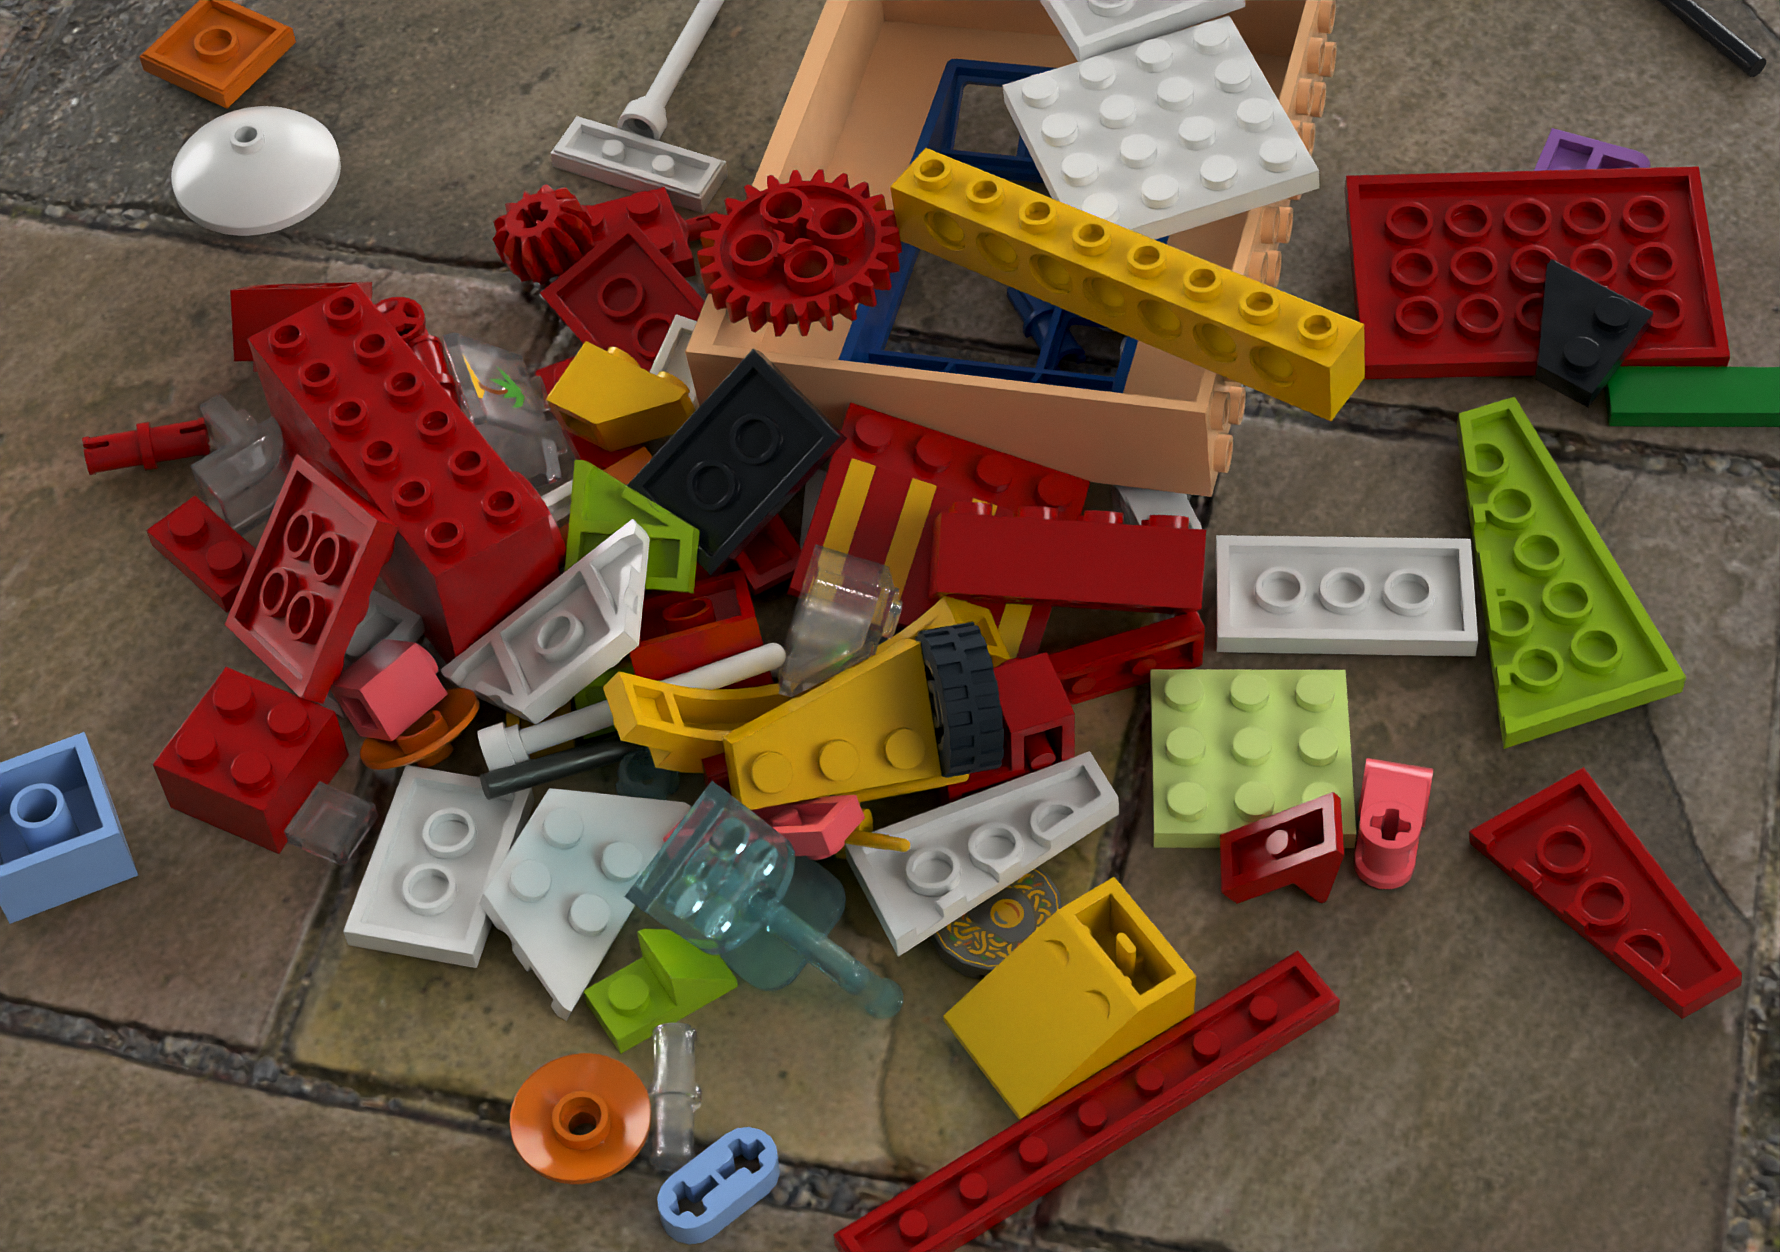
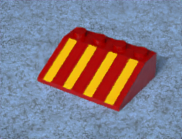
M850 402L840 431L847 440L832 455L787 594L887 627L898 626L906 628L940 600L928 599L933 521L941 512H948L949 507H953V502L992 504L993 516L1013 517V512L1019 511V506L1052 507L1058 509V520L1077 521V516H1081L1090 481ZM964 601L990 610L1010 659L1028 658L1037 655L1052 607Z

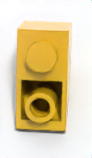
M585 341L545 399L561 428L609 452L675 434L696 411L688 395L690 393L689 388L674 375L665 371H659L657 375L640 368L638 362L623 350L609 347L605 351Z

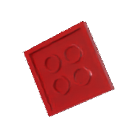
M296 454L224 625L301 699L324 704L332 683L341 675L344 666V655L357 625L364 620L368 612L369 596L381 568L392 556L395 536L399 526L318 460Z

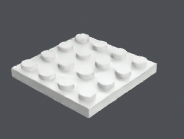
M1229 15L1002 85L1005 105L1052 199L1154 240L1319 189V169Z

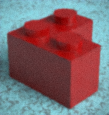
M1047 652L1028 658L1009 659L993 668L998 684L1003 716L1004 757L1001 760L1002 765L997 769L970 773L968 780L965 782L935 788L942 806L1075 757V713Z

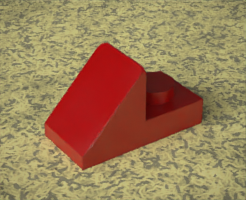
M1334 792L1221 834V892L1238 904L1294 883L1319 903H1325L1344 858L1341 798Z

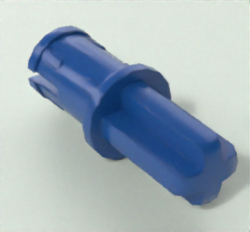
M1009 286L1007 288V297L1024 323L1022 332L1026 338L1032 336L1041 350L1055 305ZM1068 330L1059 352L1060 360L1064 356L1071 354L1077 364L1085 362V351L1078 345L1070 330Z

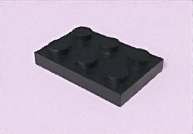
M752 349L627 486L699 529L697 562L709 575L718 577L847 438L761 351Z

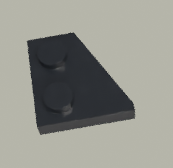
M1551 259L1547 264L1543 283L1544 296L1540 317V341L1535 380L1589 408L1648 330L1654 312Z

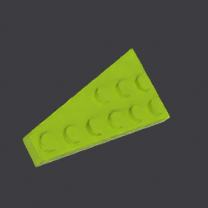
M1515 396L1459 413L1456 432L1503 748H1509L1681 693L1686 681V675Z

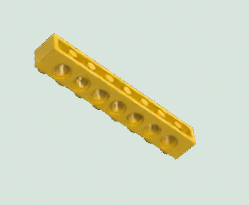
M925 148L890 186L897 228H899L900 240L902 242L1321 418L1332 421L1365 378L1364 324L928 148Z

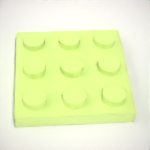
M1151 669L1150 703L1154 848H1220L1221 834L1334 792L1341 798L1344 848H1355L1356 819L1346 670Z

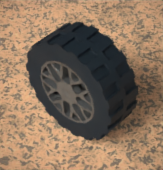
M974 622L919 631L915 640L921 642L942 776L948 778L1001 767V760L1004 757L1002 708L992 659L989 655L986 641L981 635L980 628Z

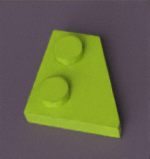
M575 460L564 572L631 519H634L647 532L650 538L645 590L694 594L699 529L585 460Z

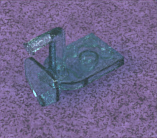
M713 781L710 782L624 896L642 911L703 952L711 955H720L731 970L757 989L776 991L788 986L795 980L808 962L862 1002L869 1014L878 1019H887L895 1016L903 1005L904 995L901 987L895 981L889 978H881L827 937L841 918L845 908L846 896L841 882L814 860L808 859L807 856H795L794 848L788 839Z

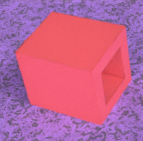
M382 639L342 672L330 687L332 694L359 736L387 741L395 740L448 694L436 676L438 673L436 661L424 647L416 642Z

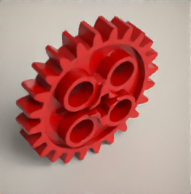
M818 169L811 181H802L799 171L793 170L789 183L780 184L773 175L767 176L768 189L759 191L757 188L747 184L744 186L747 199L742 202L727 197L724 200L727 215L711 214L709 219L712 230L704 231L700 234L703 247L702 250L697 251L700 272L705 292L712 295L716 310L727 308L732 323L741 321L748 316L750 329L755 333L767 322L773 323L776 337H781L789 324H797L801 336H807L811 323L817 321L827 331H831L834 326L833 316L838 314L851 321H855L857 319L855 305L860 303L865 306L875 307L877 301L874 289L890 290L892 288L890 273L900 271L898 254L902 253V246L894 210L886 209L885 198L882 194L870 197L869 186L865 181L850 189L848 175L845 173L839 175L832 183H828L825 181L823 169Z

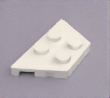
M631 519L441 669L443 676L457 688L470 689L476 694L477 698L533 724H539L639 646L650 542L647 532L634 519Z
M549 788L483 892L479 904L495 927L508 935L512 943V951L527 972L533 970L553 999L551 1007L558 1017L565 1021L568 1020L584 993L583 991L587 988L668 852L663 838L692 810V806L685 802Z

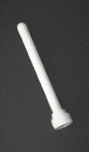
M725 0L699 1L646 96L628 103L618 120V129L657 141L660 140L667 127L665 106Z
M768 643L660 682L689 688L719 689L779 668L786 659V653L781 645ZM607 700L524 729H520L518 724L506 727L504 722L478 730L477 734L484 759L491 772L531 760L530 754L607 728L614 725L609 704Z

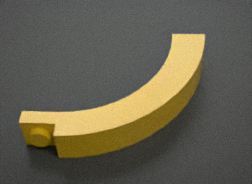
M943 596L920 618L898 634L861 655L838 664L834 668L831 667L808 676L800 677L792 690L791 680L759 687L708 690L668 684L620 671L603 686V690L613 716L614 726L618 731L621 741L647 746L655 768L687 773H703L701 759L724 753L722 736L792 698H798L830 681L833 679V676L850 667L854 668L887 650L888 646L905 637L915 640L919 631L974 622L980 628L981 635L986 641L994 668L1009 660L1010 656L989 609Z

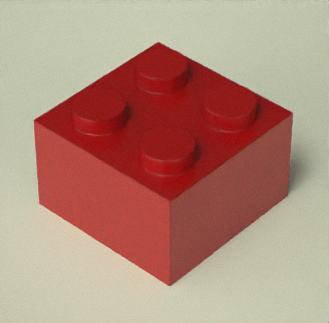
M225 667L154 761L153 767L170 808L279 854L346 761L349 753L335 711Z

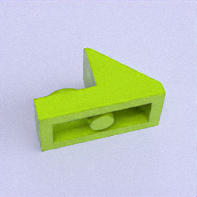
M644 928L637 932L642 958L583 991L587 1006L620 1054L738 987L736 977L703 931Z

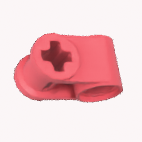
M1370 758L1366 759L1357 816L1360 817L1354 856V868L1359 878L1369 886L1378 889H1395L1403 886L1411 879L1415 869L1421 827H1425L1433 777L1432 768Z

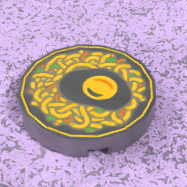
M1037 867L931 935V942L945 963L964 976L980 980V975H988L1052 914L1062 908L1060 893L1048 874Z

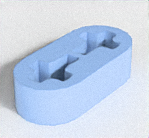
M752 1127L736 1128L726 1133L671 1175L661 1186L657 1197L661 1223L667 1235L677 1242L685 1244L702 1243L715 1236L769 1194L776 1186L780 1175L777 1147L771 1136L760 1129ZM741 1154L748 1160L758 1157L760 1170L753 1174L745 1167L736 1171L734 1158ZM685 1197L693 1203L702 1200L704 1213L698 1217L689 1211L680 1214L678 1201Z

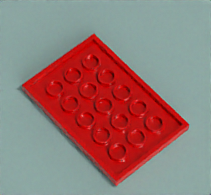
M1699 166L1346 176L1344 193L1356 321L1364 324V379L1535 375L1540 341V317L1544 296L1543 283L1546 267L1551 259L1654 312L1650 327L1620 366H1728L1730 351Z

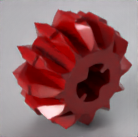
M545 184L536 194L532 195L524 190L523 198L517 203H506L507 214L493 221L496 229V235L492 239L496 245L495 250L502 262L507 264L512 274L517 275L521 282L533 278L542 285L546 283L551 275L561 276L566 269L582 258L581 254L587 253L594 248L591 238L595 230L591 224L592 218L585 206L581 205L576 196L571 194L566 187L554 191L548 184Z

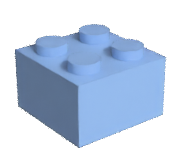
M85 732L0 762V906L9 924L138 876L104 775Z

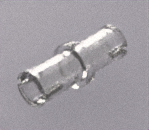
M665 1023L653 1029V1082L646 1087L651 1110H653L650 1164L652 1166L657 1165V1169L678 1171L696 1157L694 1152L695 1110L702 1105V1087L695 1083V1042L697 1041V1030L695 1028L691 1029V1025L685 1023Z

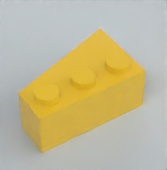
M907 637L888 646L887 650L854 668L850 667L833 676V679L808 693L798 698L794 697L722 736L732 801L742 811L942 775L921 642Z

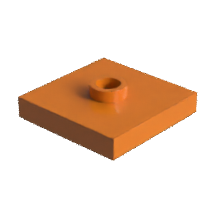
M199 0L143 52L139 58L144 71L228 109L296 43L293 28L230 0Z

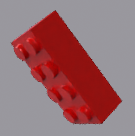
M953 502V507H949L948 512H941L933 521L928 599H941L943 596H947L960 601L1183 615L1202 609L1206 530L1189 529V517L1150 515V520H1141V525L1123 524L1124 513L1114 511L1088 510L1084 511V515L1077 516V521L1058 520V509L1052 507L1019 506V511H1014L1013 517L993 516L992 504Z

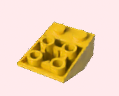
M1112 877L1052 914L943 1015V1021L1016 1117L1021 1120L1193 1015L1197 976L1117 879Z

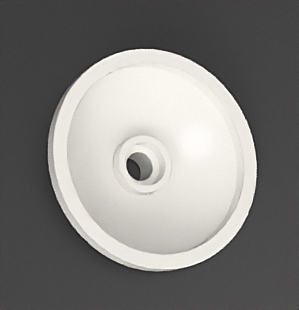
M258 106L226 113L201 127L186 141L178 152L172 167L171 179L176 200L183 212L191 220L214 232L250 236L282 230L304 220L317 211L331 196L337 185L341 162L332 134L319 121L291 109Z

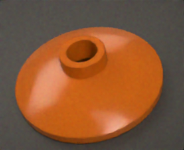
M467 688L446 690L448 694L395 740L387 741L367 737L360 748V758L366 767L376 770L402 767L415 762L422 768H428L440 763L452 753L453 746L451 742L465 730L477 714L480 702L476 694Z
M578 1053L552 1060L537 1069L526 1079L512 1103L509 1123L516 1151L524 1163L534 1172L559 1183L586 1184L608 1178L633 1161L643 1148L649 1135L652 1112L649 1096L644 1084L628 1066L605 1055ZM582 1123H591L596 1126L593 1131L587 1134H572L574 1128Z

